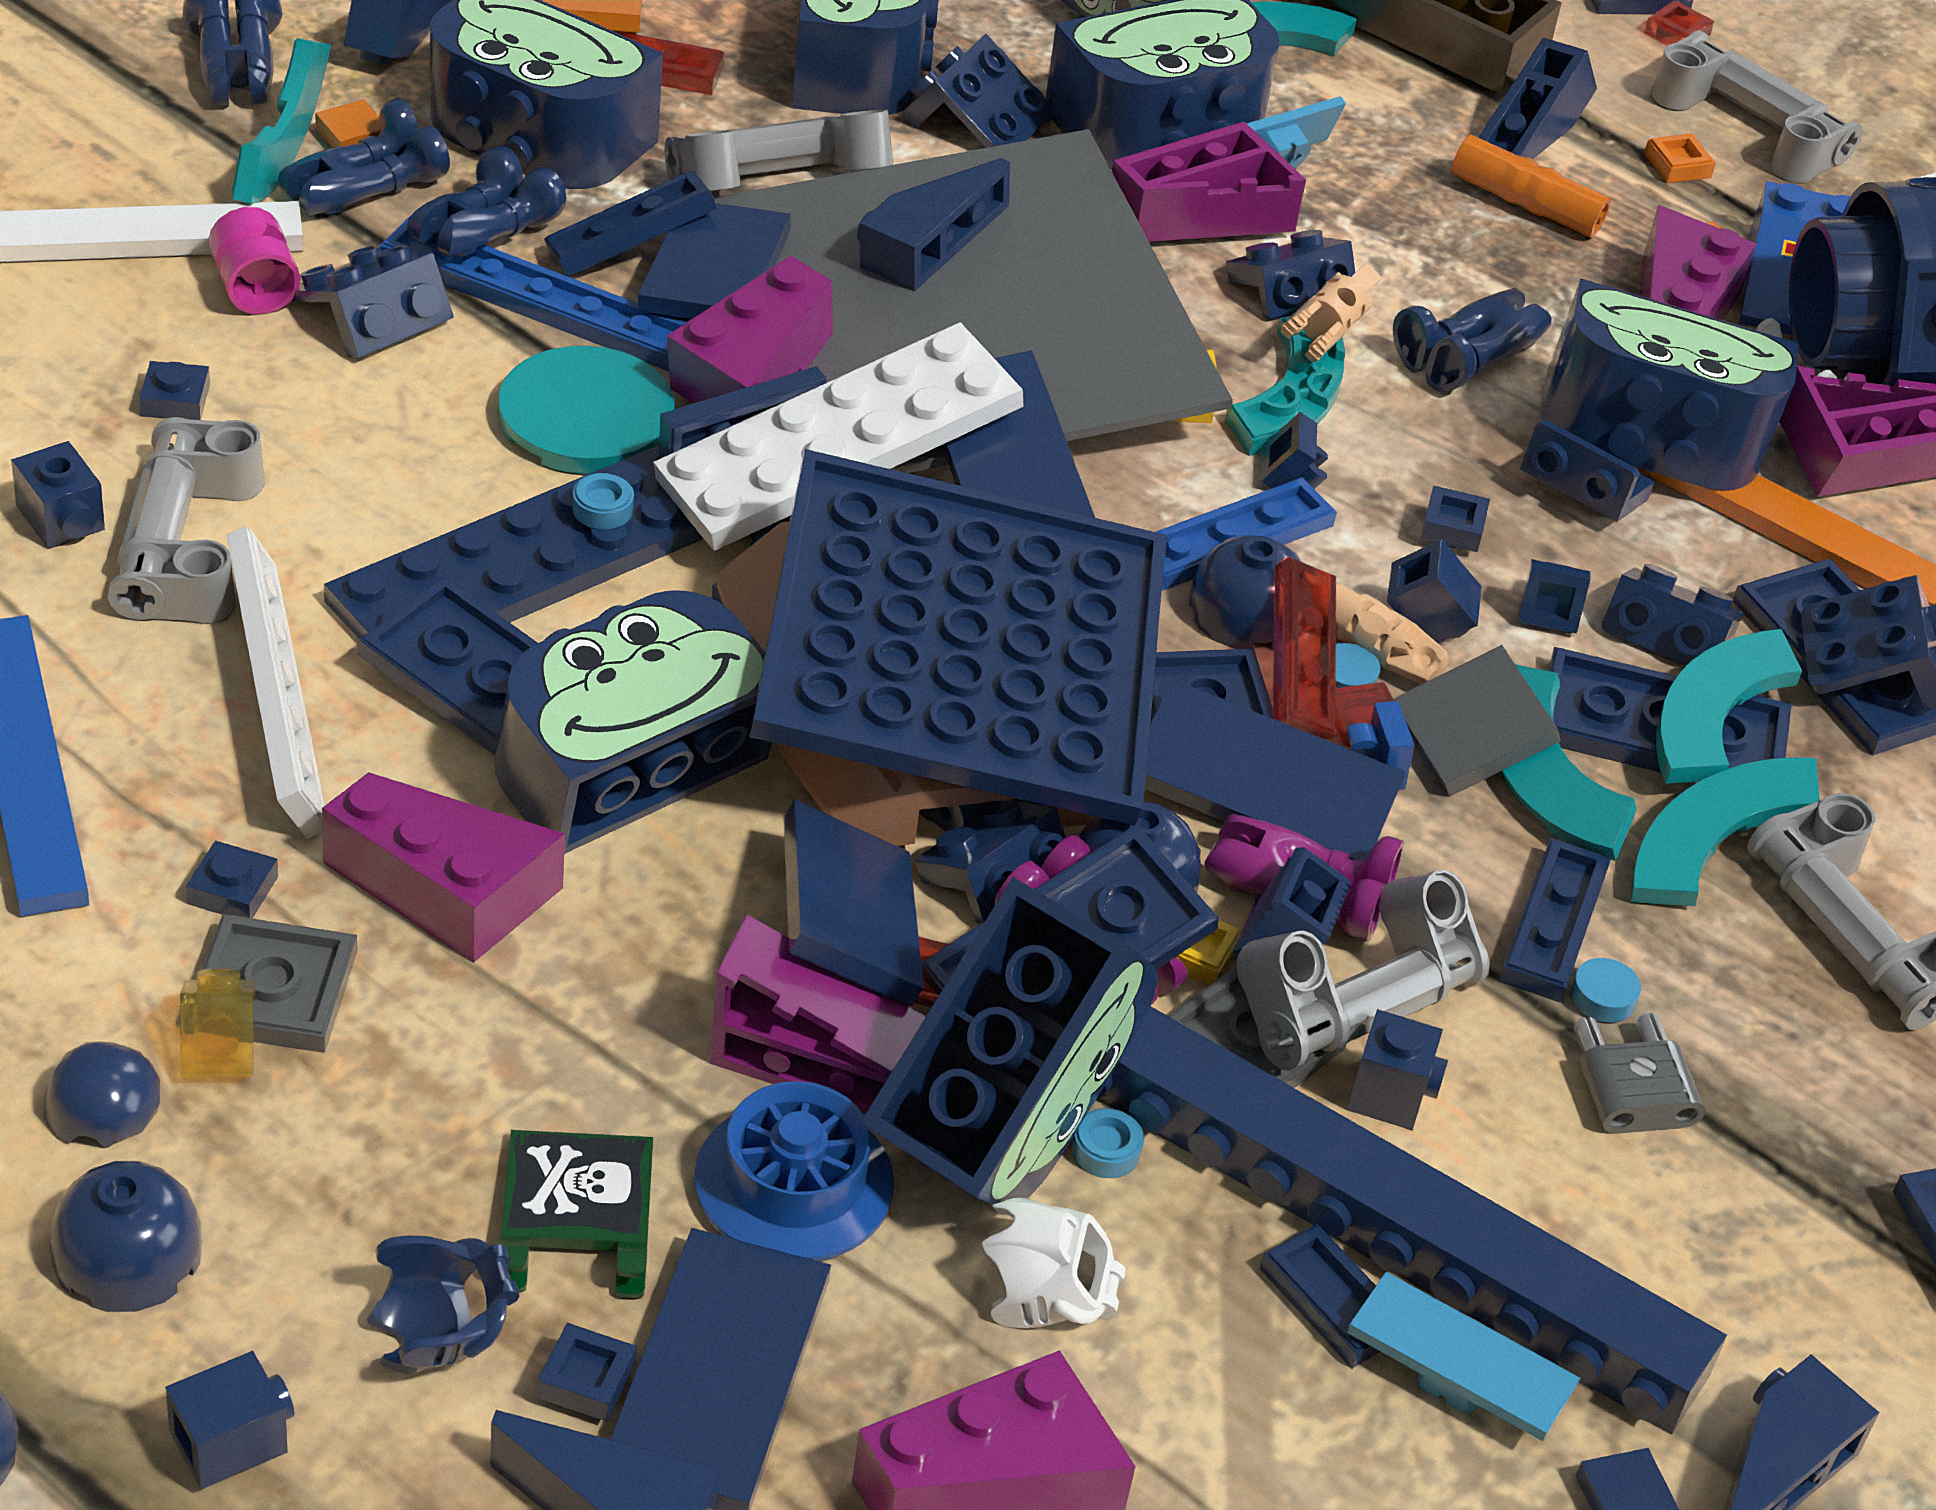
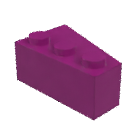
M1059 1350L859 1429L852 1483L868 1510H1125L1136 1466Z

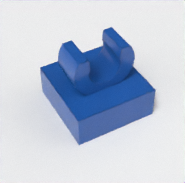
M1399 701L1374 703L1370 724L1356 723L1347 727L1346 733L1351 745L1350 750L1405 771L1406 774L1399 790L1406 789L1414 743Z

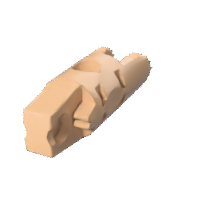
M1365 263L1352 277L1341 275L1339 272L1336 273L1316 295L1310 298L1283 324L1281 332L1289 339L1292 335H1297L1303 329L1306 335L1314 340L1308 347V352L1305 356L1315 363L1372 307L1367 293L1381 279V276L1368 263Z
M1322 577L1319 580L1315 579L1314 583H1310L1309 600L1311 607H1315L1314 612L1317 614V619H1320L1321 623H1326L1327 627L1337 632V638L1342 642L1364 647L1377 657L1380 666L1419 684H1424L1440 676L1450 661L1447 651L1409 619L1389 609L1366 593L1359 595L1345 585L1338 584L1336 580L1332 581L1331 578L1324 579Z

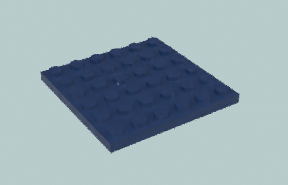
M805 449L798 476L749 737L1135 825L1143 810L1167 535Z

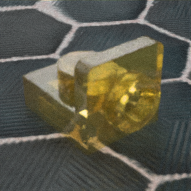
M205 969L197 972V980H186L180 991V1077L253 1076L256 980H240V971L235 969Z

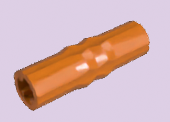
M1471 134L1460 145L1452 163V175L1498 195L1508 204L1521 206L1533 215L1546 217L1590 238H1593L1600 230L1610 209L1612 198L1564 177L1553 168L1540 166L1531 158L1515 155Z

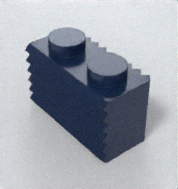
M1305 847L1295 848L1292 857L1287 858L1285 865L1281 866L1277 875L1272 877L1270 884L1265 886L1262 894H1258L1233 949L1235 959H1238L1242 947L1250 941L1296 931H1306L1313 934L1323 946L1331 936L1333 926L1336 924L1335 921L1338 919V914L1347 896L1346 893L1349 891L1348 888L1352 885L1348 878Z

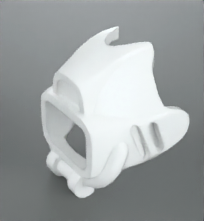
M1012 1198L992 1204L998 1214L1014 1218L1012 1226L990 1236L982 1242L985 1253L998 1266L1006 1287V1295L996 1300L991 1308V1317L996 1323L1009 1328H1038L1066 1320L1086 1324L1092 1323L1099 1317L1101 1319H1112L1116 1316L1119 1305L1116 1294L1118 1287L1124 1282L1126 1269L1123 1264L1114 1261L1111 1242L1091 1214L1070 1208L1049 1206L1026 1198ZM1081 1251L1095 1258V1275L1089 1293L1077 1277Z

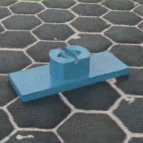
M1339 96L1247 124L1296 169L1309 155L1312 144L1328 139L1346 103Z
M1385 1272L1350 1323L1347 1331L1348 1334L1417 1371L1418 1386L1438 1399L1440 1395L1446 1398L1445 1403L1463 1413L1482 1407L1541 1441H1544L1580 1380V1377L1388 1272Z

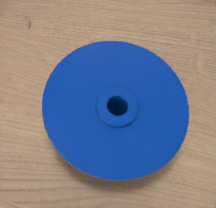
M782 1082L763 1087L750 1094L737 1106L732 1116L725 1119L710 1133L704 1141L696 1160L694 1184L696 1196L705 1217L722 1236L820 1261L853 1250L870 1238L880 1227L890 1209L893 1197L894 1177L891 1162L876 1136L867 1126L860 1123L864 1118L862 1112L847 1097L831 1088L815 1083Z

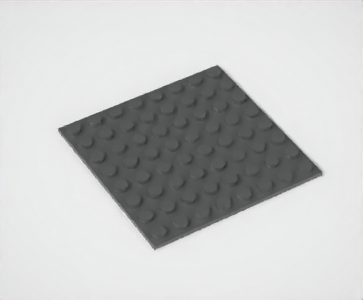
M1089 129L713 197L715 203L790 213L791 230L776 265L792 255L832 280L833 334L808 366V368L817 366L827 377L826 383L961 322L993 358L1033 350L1066 441L1232 408L1233 399ZM999 158L1010 161L1009 206L915 292L860 267V242L857 238L859 223L869 211L876 209L890 195ZM942 445L891 469L911 473L946 466L948 462Z

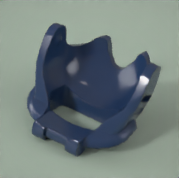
M412 1235L391 1237L378 1244L375 1250L376 1259L382 1265L390 1267L392 1272L382 1299L370 1311L367 1322L375 1328L387 1331L397 1337L401 1345L394 1352L384 1354L377 1364L398 1372L410 1374L431 1367L452 1364L466 1358H474L489 1348L498 1338L503 1328L507 1306L515 1303L519 1298L516 1282L510 1279L507 1268L510 1263L507 1247L501 1244H493L489 1247L486 1242L478 1238H464L451 1242L429 1236ZM477 1268L485 1289L487 1310L472 1319L464 1285Z

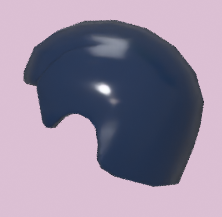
M86 1042L68 1051L51 1074L44 1095V1119L58 1138L65 1143H70L78 1136H87L96 1139L102 1147L108 1148L115 1144L117 1140L143 1132L156 1115L160 1104V1077L149 1059L137 1050L113 1042Z

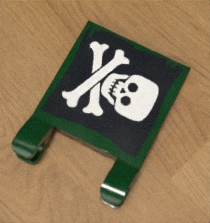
M511 1130L499 1244L507 1247L510 1258L507 1268L510 1279L516 1282L518 1292H524L527 1289L530 1247L618 1251L615 1295L632 1298H642L644 1296L653 1137Z

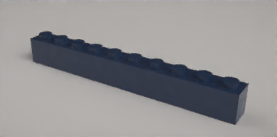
M1151 1006L1137 1034L1097 1097L1099 1101L1111 1108L1130 1115L1144 1130L1158 1134L1192 1154L1202 1164L1214 1167L1252 1189L1262 1199L1278 1204L1313 1226L1318 1224L1330 1237L1336 1238L1372 1259L1382 1269L1396 1273L1432 1294L1444 1304L1461 1311L1497 1333L1580 1377L1579 1383L1588 1385L1625 1407L1637 1418L1649 1421L1671 1435L1709 1379L1727 1337V1334Z

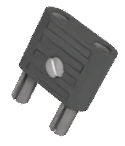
M1651 1012L1650 1015L1645 1013L1637 1019L1636 1024L1644 1042L1605 1045L1594 1018L1588 1017L1586 1021L1584 1017L1575 1023L1574 1031L1583 1051L1579 1058V1067L1605 1131L1619 1134L1690 1127L1704 1117L1706 1108L1683 1052L1677 1042L1668 1040L1659 1016L1656 1013Z

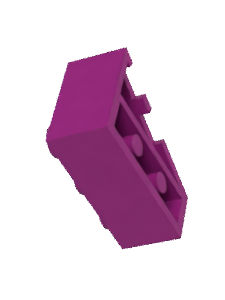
M1245 122L1113 160L1112 173L1149 242L1296 232L1306 179Z
M1658 204L1643 254L1642 265H1644L1640 295L1724 320L1741 295L1757 243L1740 237L1732 230L1714 227Z
M791 255L668 334L667 348L671 390L694 404L807 369L833 334L832 280Z
M1796 367V381L1779 422L1817 496L1936 477V384L1898 379L1894 386L1866 383L1865 375L1847 373L1844 379L1815 376L1814 368Z
M370 772L322 807L323 863L473 963L563 889L565 833Z
M746 915L717 971L709 1064L771 1084L791 1081L819 1084L844 1095L863 1114H866L926 1016L909 1006L791 955L788 937Z

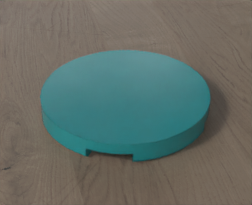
M568 346L533 355L519 363L509 372L499 391L498 417L501 430L506 439L512 444L517 443L532 454L541 457V465L563 472L590 474L658 446L660 414L674 410L675 403L668 382L656 369L641 359L610 348Z

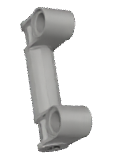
M1700 30L1694 31L1688 37L1676 43L1669 44L1664 49L1651 90L1653 100L1669 109L1686 110L1709 96L1719 93L1779 129L1781 134L1770 162V168L1773 173L1786 181L1806 183L1833 166L1843 164L1853 154L1861 140L1863 133L1861 125L1854 121L1847 124L1829 113L1828 106L1815 100L1744 58L1736 51L1730 50L1726 52L1709 42L1708 35Z
M888 110L859 111L841 114L840 117L824 116L815 119L732 130L693 133L685 135V137L673 136L666 138L664 148L666 169L670 180L689 171H694L710 191L740 186L739 176L824 164L842 166L846 170L873 169L894 164Z
M180 417L166 418L158 422L152 432L151 444L154 452L147 457L143 464L142 475L127 529L118 553L117 563L120 568V574L110 583L107 598L111 607L117 613L130 619H165L192 621L202 624L215 623L232 614L236 607L230 552L225 545L217 541L207 539L184 541L181 540L192 497L244 501L255 497L263 490L265 477L260 432L256 426L241 420L207 421L188 420ZM173 434H177L175 445L170 443ZM141 591L146 595L142 603L139 602Z
M1837 793L1798 810L1779 814L1765 821L1752 834L1748 842L1747 851L1756 861H1765L1781 878L1780 887L1787 896L1791 897L1859 971L1867 984L1874 991H1883L1900 1009V1019L1908 1029H1921L1936 1020V931L1907 943L1846 877L1857 871L1873 829L1875 815L1870 805L1861 798L1851 794Z
M1438 870L1392 880L1388 883L1380 895L1379 909L1397 957L1334 984L1327 963L1326 952L1321 942L1313 934L1306 931H1296L1253 940L1242 947L1236 966L1238 980L1247 996L1258 1029L1260 1045L1265 1056L1273 1065L1281 1070L1290 1071L1304 1064L1308 1054L1319 1049L1331 1052L1348 1042L1370 1033L1377 1009L1405 1017L1424 1007L1444 1000L1450 989L1459 985L1461 987H1472L1485 980L1490 965L1488 953L1480 940L1468 905L1466 889L1454 873L1447 870ZM1463 958H1469V962L1465 965L1456 964L1457 961ZM1281 1033H1290L1291 1035L1283 1040L1279 1039Z

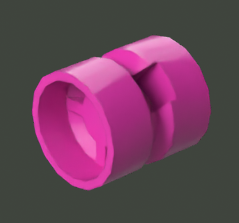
M259 207L238 208L220 217L210 230L208 243L230 301L239 310L249 314H267L277 311L290 303L295 297V290L299 289L301 277L278 220L270 212Z

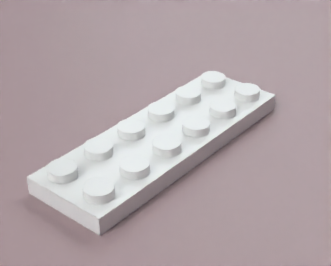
M959 322L653 462L655 477L713 551L791 515L805 449L891 469L1023 407V389L964 325Z

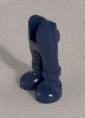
M184 0L182 19L191 32L201 36L199 49L201 74L213 104L217 106L229 105L228 92L231 91V87H247V90L250 91L251 104L265 103L270 92L274 73L273 52L268 33L275 30L281 22L283 16L281 1L234 0L237 16L236 25L239 34V44L235 46L231 44L229 0Z
M395 98L386 102L380 109V134L377 137L372 135L359 140L356 144L329 148L308 155L286 166L279 173L278 181L281 188L291 198L299 200L300 206L309 215H331L342 211L347 205L362 199L387 192L396 193L402 191L407 187L408 183L416 182L423 184L442 178L449 171L450 157L440 132L431 125L418 129L416 117L409 104L402 98Z
M503 145L495 146L481 154L476 164L477 184L466 188L463 192L445 194L422 205L409 217L407 230L414 240L423 245L430 246L437 242L438 251L446 257L467 256L475 252L481 245L496 238L513 237L521 233L525 228H536L556 219L565 207L567 199L566 190L561 178L550 168H538L523 178L521 164L516 154L510 148Z
M1515 287L1471 302L1449 318H1443L1439 321L1425 307L1416 305L1407 307L1398 312L1394 318L1393 340L1396 350L1407 369L1415 373L1426 368V382L1430 387L1439 391H1451L1467 384L1474 375L1486 370L1487 366L1517 351L1532 347L1549 329L1552 317L1548 311L1538 304L1524 307L1525 295Z

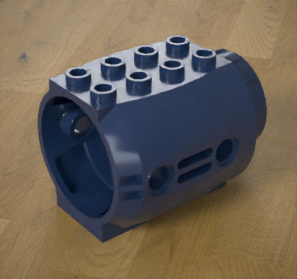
M1936 177L1910 178L1897 182L1864 183L1853 192L1844 208L1842 216L1816 217L1805 224L1798 236L1792 257L1789 278V315L1793 340L1798 343L1797 352L1807 366L1821 370L1839 369L1842 379L1845 378L1847 373L1865 375L1866 383L1894 386L1898 379L1936 384Z

